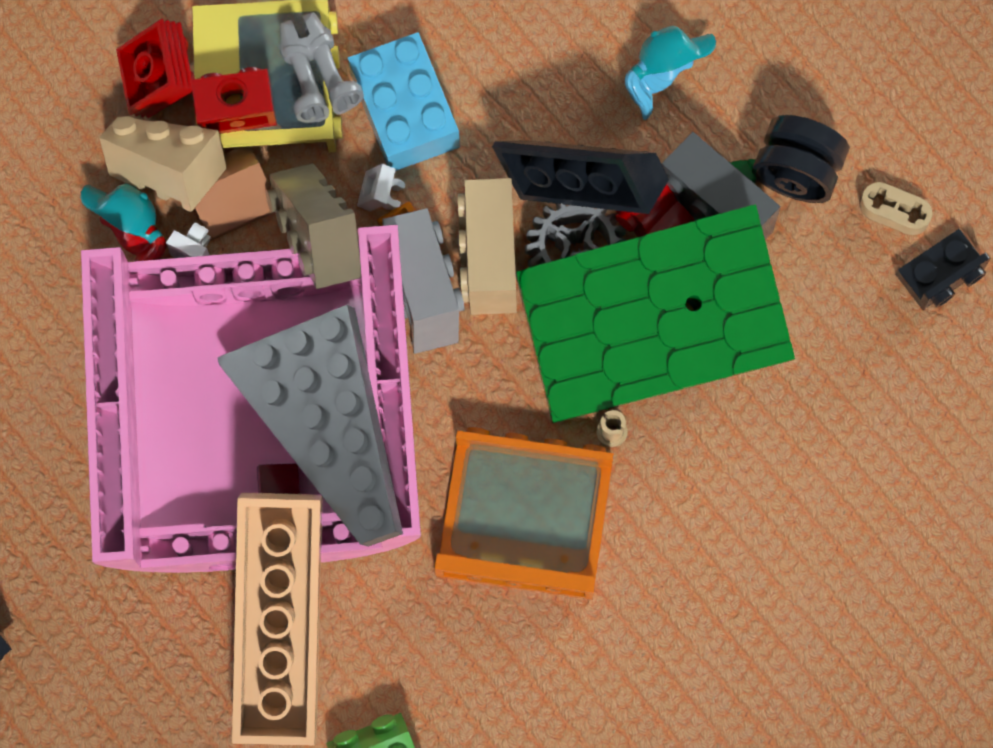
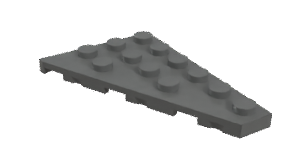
M349 305L342 306L217 357L220 367L360 545L369 547L403 534L355 308Z

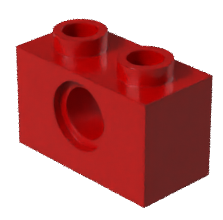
M247 67L234 74L207 73L201 76L200 79L191 80L196 122L199 127L218 130L219 134L277 126L272 84L268 69ZM238 94L243 96L236 104L225 102L231 95Z

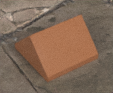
M250 146L240 147L224 154L227 169L195 207L203 226L209 230L207 235L211 236L210 241L273 214L269 209L266 199V190H270V186Z

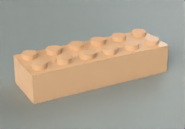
M241 493L237 499L232 744L315 745L318 709L322 495Z

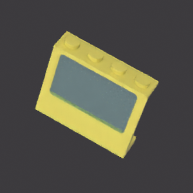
M286 0L192 6L195 79H200L201 76L207 73L227 75L238 73L241 69L247 67L268 69L272 84L277 126L219 134L222 148L327 142L329 153L336 152V139H343L341 116H335L329 100L327 87L316 61L312 60L310 63L319 91L328 106L329 116L320 122H301L296 118L293 111L294 103L302 97L301 87L293 65L284 61L279 50L281 42L279 24L292 20L300 37H307L302 16L312 12L319 17L324 26L331 30V34H338L337 12H330L328 0ZM333 46L331 49L332 57L336 68L339 69L338 46ZM238 94L231 95L225 102L236 104L243 96Z

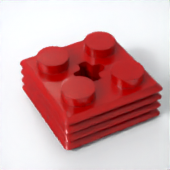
M161 18L117 47L116 52L130 116L135 114L136 117L140 115L141 117L146 116L150 118L192 92L191 80L195 79V75L190 69L187 54L188 41L184 37L181 22L175 23L174 20L170 22L168 19L164 21Z

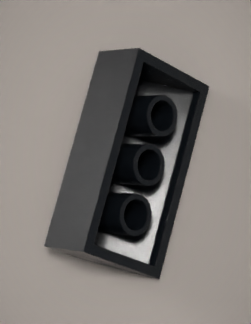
M529 140L495 141L492 146L508 178L512 179V185L520 200L554 204L562 203L564 205L650 214L669 181L657 154L654 152Z

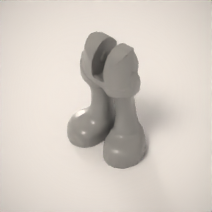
M312 12L302 16L307 37H300L292 20L279 24L281 37L279 50L281 56L286 63L293 65L302 92V97L294 103L293 111L299 121L306 123L320 122L329 116L328 106L319 91L310 63L312 60L316 61L335 114L340 115L351 110L364 97L361 85L355 81L342 80L331 53V49L334 46L331 30L324 26L319 17Z

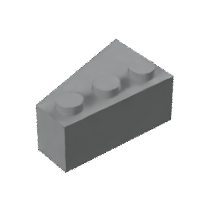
M428 208L382 219L383 226L398 225L405 319L408 318L411 326V345L414 354L459 343V312L464 311L465 308L460 289H453L450 277H454V271L449 254L442 255L439 244L443 243V236L439 222L431 221Z

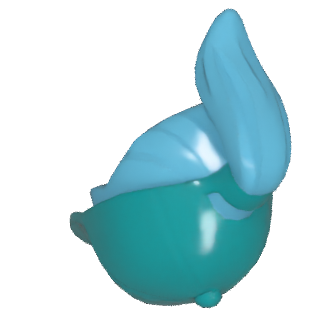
M673 25L653 31L644 41L639 53V62L625 75L626 89L634 102L640 107L643 120H647L653 111V94L669 87L680 72L693 66L694 60L706 57L714 51L716 39L713 34L689 38L681 28Z

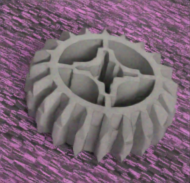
M561 203L556 204L557 211H554L552 208L545 206L543 208L544 218L534 217L533 226L535 229L527 231V240L531 243L525 246V254L533 256L528 260V266L533 267L552 262L545 249L548 238L554 241L555 247L562 251L560 259L578 253L597 249L598 247L592 243L596 229L604 236L608 245L627 241L622 238L626 234V229L621 225H616L618 222L615 217L616 213L605 216L607 209L566 206ZM570 223H583L580 227L575 229H569L563 226ZM584 240L583 251L579 249V252L573 251L570 255L571 244L575 246L576 243H582Z

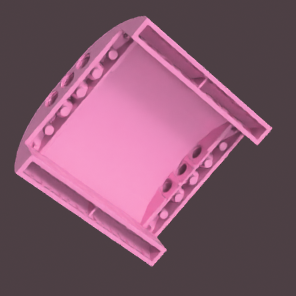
M398 225L358 228L361 278L316 289L309 275L303 276L298 261V253L292 254L290 249L128 262L121 247L81 250L92 562L94 564L142 572L188 573L236 570L238 497L241 493H258V465L293 464L296 462L220 367L217 357L345 305L355 308L403 534L369 547L360 545L323 498L321 563L389 551L409 544L421 537ZM298 466L300 494L321 495Z

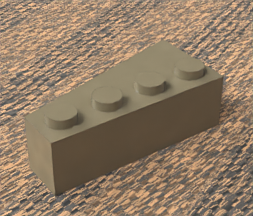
M311 163L269 174L271 189L266 190L267 203L271 213L276 212L281 233L287 232V240L292 254L298 253V261L303 276L309 275L316 289L361 278L355 213L351 208L347 209L346 202L342 197H336L334 187L327 185L326 178L318 168Z

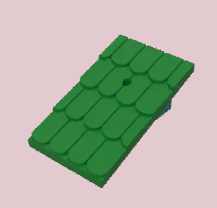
M756 204L529 267L515 273L552 424L795 360ZM686 302L693 307L694 311L687 309Z

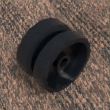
M779 115L772 118L764 138L766 146L759 150L753 165L752 173L756 179L767 188L794 200L808 203H824L829 201L838 180L836 172L842 170L850 149L847 140L832 128L809 118L795 115Z

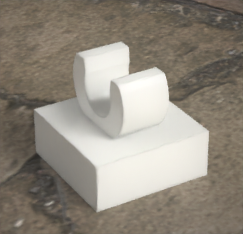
M380 164L367 170L357 206L368 211L379 207L387 210L400 207L401 202L392 199L390 196L391 189L400 191L405 188V183L402 180L394 178L396 169Z
M196 222L188 231L187 236L174 230L166 242L171 256L174 258L209 256L208 249L206 248L211 236L207 235L209 230Z

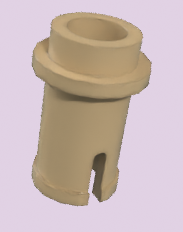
M616 410L607 411L605 418L602 416L597 426L598 440L607 447L620 446L627 438L628 429L625 416ZM608 427H615V428H617V429H616V430H610V429H608Z

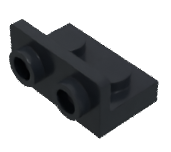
M958 229L899 268L895 275L922 310H925L932 304L938 308L955 296L953 290L963 283L970 287L986 275L984 269L991 258L986 252L979 255L962 231Z

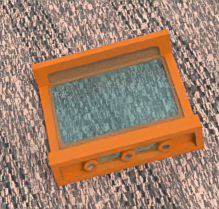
M468 427L466 432L457 430V447L440 552L439 554L437 553L435 563L436 577L593 600L614 453L606 452L605 447L594 444H585L583 449L568 447L567 442L559 439H545L544 443L528 441V436L518 433H506L505 437L490 435V431L483 428Z

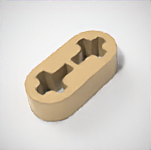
M877 182L867 186L860 200L861 211L867 218L908 235L921 234L926 230L932 219V209L926 200L886 183ZM877 194L884 197V204L879 209L872 207V199H875ZM912 209L920 211L919 218L921 219H917L915 224L908 221L909 215L907 213H910Z

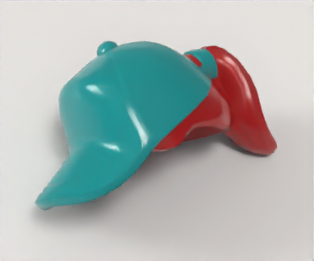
M121 184L109 193L91 185H85L82 188L80 199L83 205L100 216V222L112 230L121 247L136 256L135 262L160 260L167 248L166 239L156 228L155 207L146 193L141 192L130 184Z

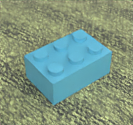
M419 32L348 57L352 80L362 87L364 97L361 102L387 166L395 168V171L460 148L458 127Z

